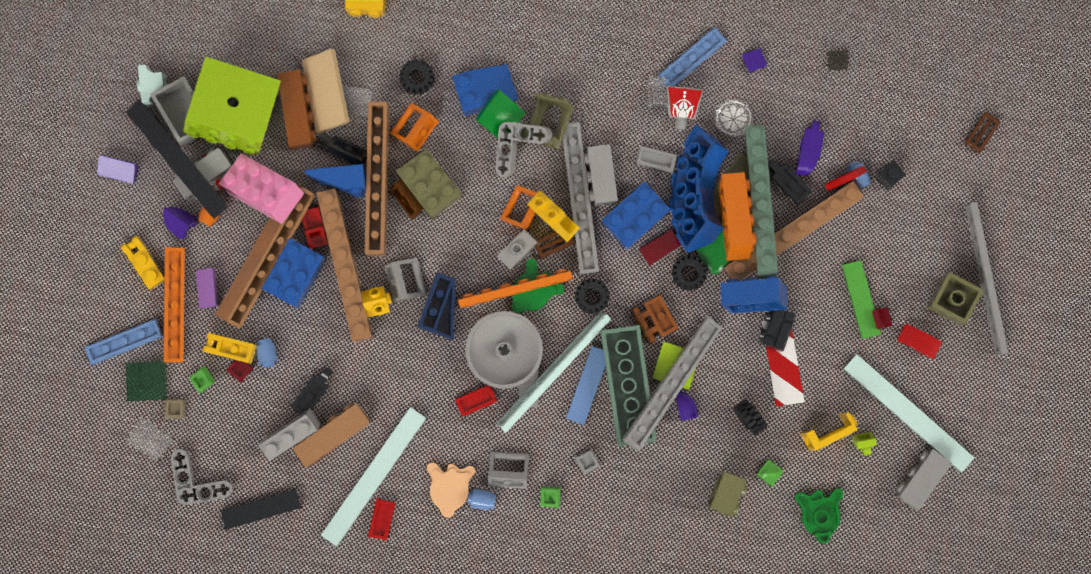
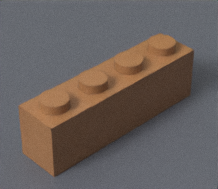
M350 403L343 408L344 412L339 416L335 414L327 420L328 424L323 427L320 425L318 430L312 433L311 436L307 439L304 438L296 444L297 446L292 448L305 468L316 463L372 423L359 404L356 403L354 405Z

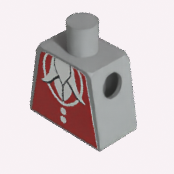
M666 85L668 117L676 118L675 129L686 130L687 119H696L704 89Z

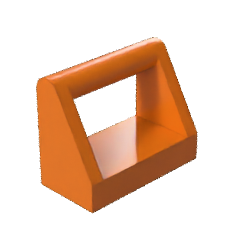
M410 103L389 134L418 152L439 121L431 113ZM416 111L421 116L406 138L399 135V132L410 116Z
M516 185L500 220L521 230L524 229L527 232L536 215L530 207L522 223L510 219L509 216L521 192L532 198L537 192Z

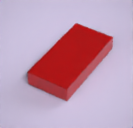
M860 166L829 181L825 187L827 191L832 190L861 176L867 171L864 166Z
M489 385L455 399L462 417L498 402L492 387Z
M376 498L368 537L388 541L396 502Z

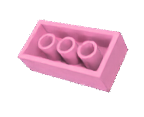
M242 153L218 183L233 197L280 224L285 221L304 195V192L294 182Z

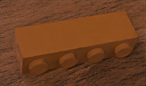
M300 69L277 73L278 80H281L279 89L289 148L293 151L314 147L316 133L311 128V123L314 121L312 111L308 110L310 98L309 93L305 91V86H307L306 75H303Z

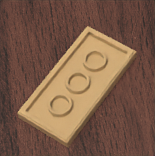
M329 49L303 59L302 65L304 75H306L307 90L316 133L325 132L350 123L335 50Z

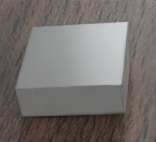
M592 449L575 457L583 475L600 467Z

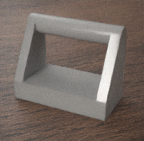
M418 258L395 261L384 266L393 303L427 295ZM412 264L418 292L411 294L406 292L400 268Z
M491 451L488 486L527 489L529 454ZM494 459L525 461L524 472L494 470Z

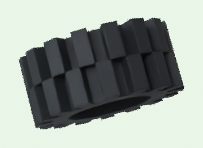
M414 59V61L409 60L407 64L404 63L403 69H400V82L408 93L423 95V92H428L429 88L433 87L435 80L433 70L422 59L420 61ZM413 71L423 72L424 80L421 83L414 84L410 81V75Z
M686 255L679 258L674 264L671 274L673 282L677 284L678 288L692 291L699 288L705 282L707 268L699 257ZM686 266L694 267L697 272L695 279L686 280L682 276L683 268Z
M589 278L580 283L576 288L575 301L583 312L596 314L607 306L610 293L603 281ZM595 289L599 292L600 298L596 303L586 301L585 293L587 290Z
M745 399L733 408L739 419L754 436L767 427L763 417H761L749 400Z

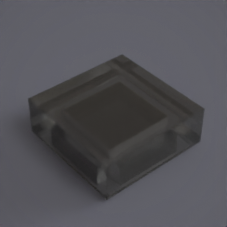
M847 50L827 52L828 71L848 70Z

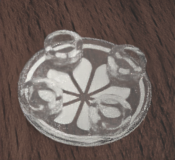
M736 99L725 100L715 113V123L718 129L728 136L744 134L745 126H751L753 122L751 107L745 102Z

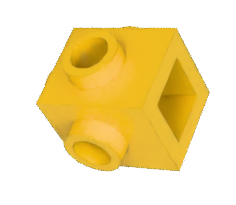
M384 286L361 291L363 306L368 318L390 312L389 304H392L390 293L385 292Z

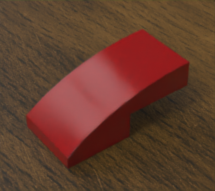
M320 208L307 209L302 221L309 249L328 245Z
M905 324L897 339L899 343L933 360L942 345L940 340L909 324Z

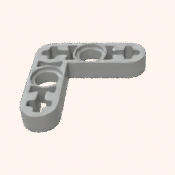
M516 122L502 123L498 132L496 173L500 177H510L513 175L516 164L517 141L536 144L548 143L552 138L551 130L546 126ZM506 128L511 129V133L506 132ZM523 128H527L529 131L527 138L522 136ZM542 132L545 134V138L535 136V133ZM506 144L510 146V153L508 155L503 151ZM503 166L508 167V171L503 170Z
M177 449L172 453L171 464L176 497L180 504L189 505L223 499L233 494L234 486L230 481L224 480L195 486L189 452L184 449ZM181 452V455H185V459L182 460V465H187V468H181L177 470V466H181L180 460H176V457H178L179 453ZM182 471L187 472L189 476L188 480L184 483L179 480V474ZM223 484L229 487L226 495L224 492H217V497H215V489L222 488ZM204 487L209 488L211 491L208 498L201 496V489ZM185 491H187L188 494L196 493L195 497L188 498V502L186 501V499L182 498V495L185 494Z

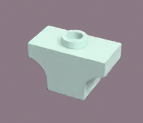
M138 65L139 81H137V88L141 92V101L147 107L154 106V101L150 94L166 86L167 78L162 72L153 73L146 65Z

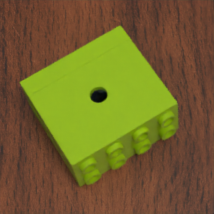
M205 56L185 119L183 132L194 138L198 136L205 138L210 143L216 144L218 142L224 144L229 149H241L248 155H259L281 80Z

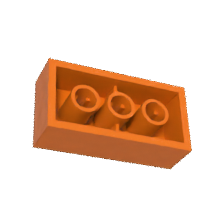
M745 172L721 174L718 191L722 226L724 227L726 261L750 259L751 252H754V244H756V234L752 233L754 217L750 215L752 200L751 197H748L750 184L749 179H745Z

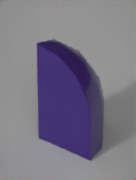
M177 207L164 208L163 217L167 228L181 240L188 236L186 232L191 226L195 228L199 221L183 209Z
M680 391L675 398L680 421L698 418L699 415L694 399L689 394Z

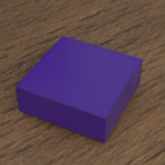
M760 48L742 55L748 73L767 66Z

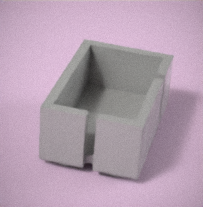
M184 76L150 94L181 148L196 141V138L188 136L186 132H183L185 119L194 94Z

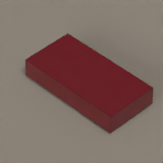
M669 230L639 249V252L648 266L679 248L681 244L673 231Z

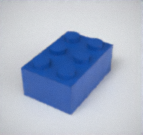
M644 181L602 219V224L628 251L661 221L671 209Z
M289 239L261 289L299 309L327 259L300 243Z
M767 276L761 280L751 277L746 278V281L728 279L727 282L721 283V306L731 314L788 310L787 286L776 276Z

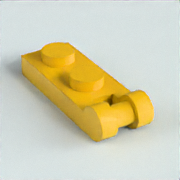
M137 235L129 243H124L120 246L149 290L164 282L163 273ZM137 247L139 251L134 254L132 249Z
M207 333L206 339L208 340L206 346L203 347V352L252 364L257 345ZM215 341H218L216 348H213Z

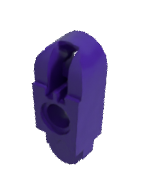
M812 120L810 128L805 129L804 135L801 138L795 174L808 176L815 169L820 158L825 133L819 131L820 121Z

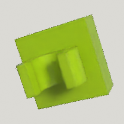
M871 432L852 435L853 443L857 449H860L864 456L871 455V447L877 446L875 436Z

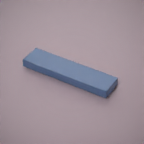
M714 27L663 70L658 77L665 85L676 86L721 48L727 40Z
M153 319L84 348L90 364L95 365L163 337V332L158 319Z
M591 346L566 416L568 420L582 425L586 422L605 368L602 349Z

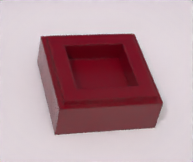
M888 307L872 311L877 330L893 326Z
M234 360L226 371L242 383L254 368L249 363Z

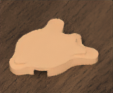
M430 463L427 465V470L432 478L430 487L431 499L441 510L442 515L449 518L466 502L469 493V481L476 472L475 468L468 466L464 469H459L456 465L449 464L447 471L444 472L436 463Z

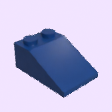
M507 64L470 70L452 76L464 116L481 112L497 89L502 91L512 101L518 100Z
M363 164L305 170V174L311 181L332 189L335 188L337 191L353 195L354 198L364 197L366 194L367 170Z

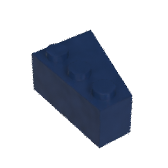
M438 272L435 274L416 328L449 340H454V278Z

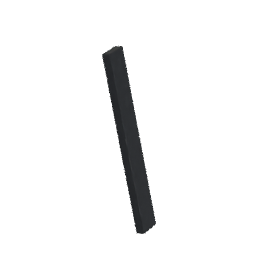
M140 99L126 111L127 115L212 218L215 219L229 207Z

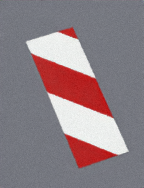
M761 321L762 327L765 329L767 321ZM791 329L783 352L766 347L776 407L804 402Z

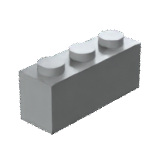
M610 144L587 147L584 159L585 164H589L590 171L586 172L587 181L592 184V190H589L590 202L594 201V206L616 204L618 198Z
M219 147L208 151L207 156L203 159L193 162L212 186L216 184V180L224 177L233 165L224 150ZM176 174V178L172 180L183 198L191 202L196 197Z
M309 408L263 438L258 447L266 458L271 461L317 431L321 423Z
M934 449L922 452L919 456L920 462L909 470L907 480L905 482L902 481L896 489L897 494L895 496L914 510H920L952 465V462Z

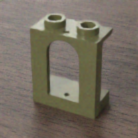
M542 92L541 95L534 93L533 96L538 100L529 124L541 126L545 112L551 106H558L561 109V117L554 136H552L548 143L539 144L559 150L574 107L564 97L559 96L557 99L548 93ZM522 129V136L527 138L529 135L528 129ZM535 133V136L545 138V134Z

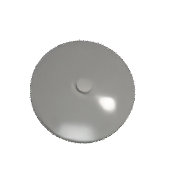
M500 311L483 317L473 326L467 337L465 353L471 371L480 381L494 388L509 389L526 383L534 376L542 361L543 344L538 330L531 321L514 312Z

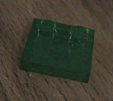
M163 361L126 363L127 402L167 399L166 363H163Z

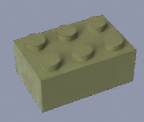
M427 148L396 171L432 220L463 197Z

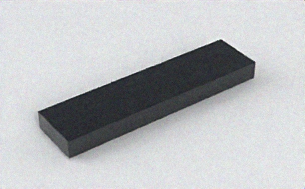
M297 489L222 510L221 515L225 530L299 509L301 504Z

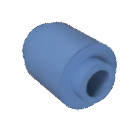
M855 161L847 166L848 170L845 173L864 165L862 162L858 164ZM866 172L850 182L854 181L860 190L871 184L869 180L871 177Z
M271 339L257 341L256 354L259 365H263V368L275 366V363L278 362L275 344L272 343Z
M474 488L473 492H469L467 503L471 504V508L488 511L489 509L494 510L496 494H493L492 491Z

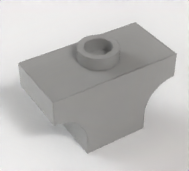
M523 229L497 255V258L511 270L531 253L537 242Z

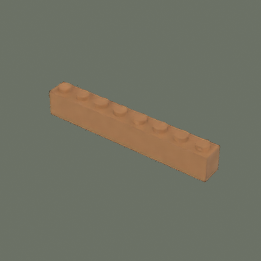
M368 102L365 254L374 257H387L390 118L388 102Z
M854 181L776 232V255L778 256L863 199L864 196ZM755 247L754 252H751L750 259L734 260L724 268L730 279H738L740 281L756 270Z
M298 184L296 185L304 192V195L282 224L272 218L268 219L215 313L219 318L240 329L262 291L261 288L288 240L292 238L315 197L314 193Z
M335 188L318 192L316 194L352 342L357 343L373 339L370 320L366 315L362 302V287L339 193Z

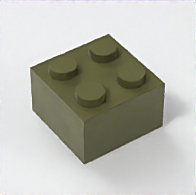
M951 272L943 274L926 308L962 326L967 324L984 290Z
M720 471L706 507L733 517L734 514L737 515L741 506L738 503L739 499L745 495L748 485H746L747 480L725 471Z

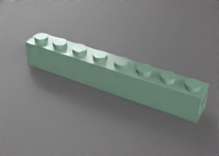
M745 126L748 179L752 200L751 213L754 217L753 233L756 234V244H754L757 278L777 277L778 266L765 126Z

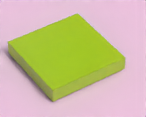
M663 342L652 379L662 381L684 348ZM695 369L682 387L683 389H690Z

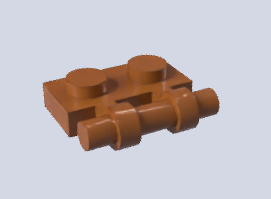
M661 295L643 304L646 309L645 312L641 313L639 307L631 310L635 316V322L640 325L643 331L642 335L644 338H647L649 344L656 341L653 335L655 332L658 331L662 338L679 329ZM649 316L655 325L652 328H649L645 320Z

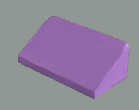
M215 268L197 270L199 309L219 307Z

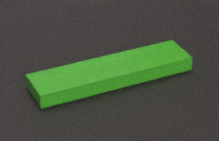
M862 261L842 265L861 339L881 335L880 329L877 330L872 311L875 309Z

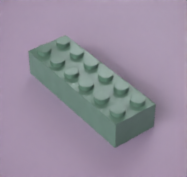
M640 325L602 330L600 332L617 447L628 445L622 439L650 399ZM655 429L645 443L657 441Z

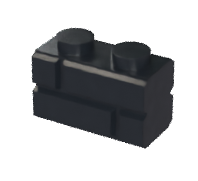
M785 310L768 311L765 317V321H767L766 328L761 329L758 337L761 340L760 345L783 352L796 314Z

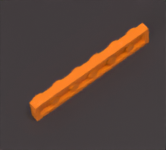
M165 247L163 363L184 362L185 248Z
M566 269L555 271V275L549 277L547 274L536 276L537 280L529 281V278L517 281L518 285L510 286V283L500 285L499 289L495 291L488 288L481 290L479 295L473 296V293L462 295V299L458 300L459 306L462 309L570 281L573 279L571 271L567 272Z

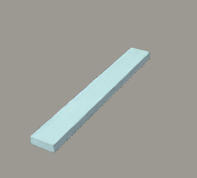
M599 312L496 425L504 432H507L603 329L611 318L607 314Z
M855 354L843 368L933 449L952 462V465L959 472H963L974 459L968 451L860 356Z
M409 408L321 534L322 537L336 547L339 545L422 426L426 417L413 408Z

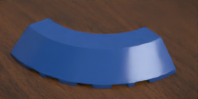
M695 124L683 144L685 148L681 157H677L676 173H672L670 183L672 197H669V208L673 216L672 226H675L676 236L688 253L712 244L724 229L715 212L713 192L718 171L729 150L697 124Z

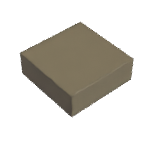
M165 399V419H186V399Z

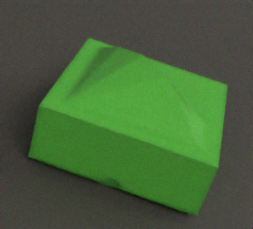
M206 366L201 367L189 377L199 393L204 392L215 383Z
M767 459L756 475L772 487L784 471Z
M542 486L540 507L560 508L561 487Z

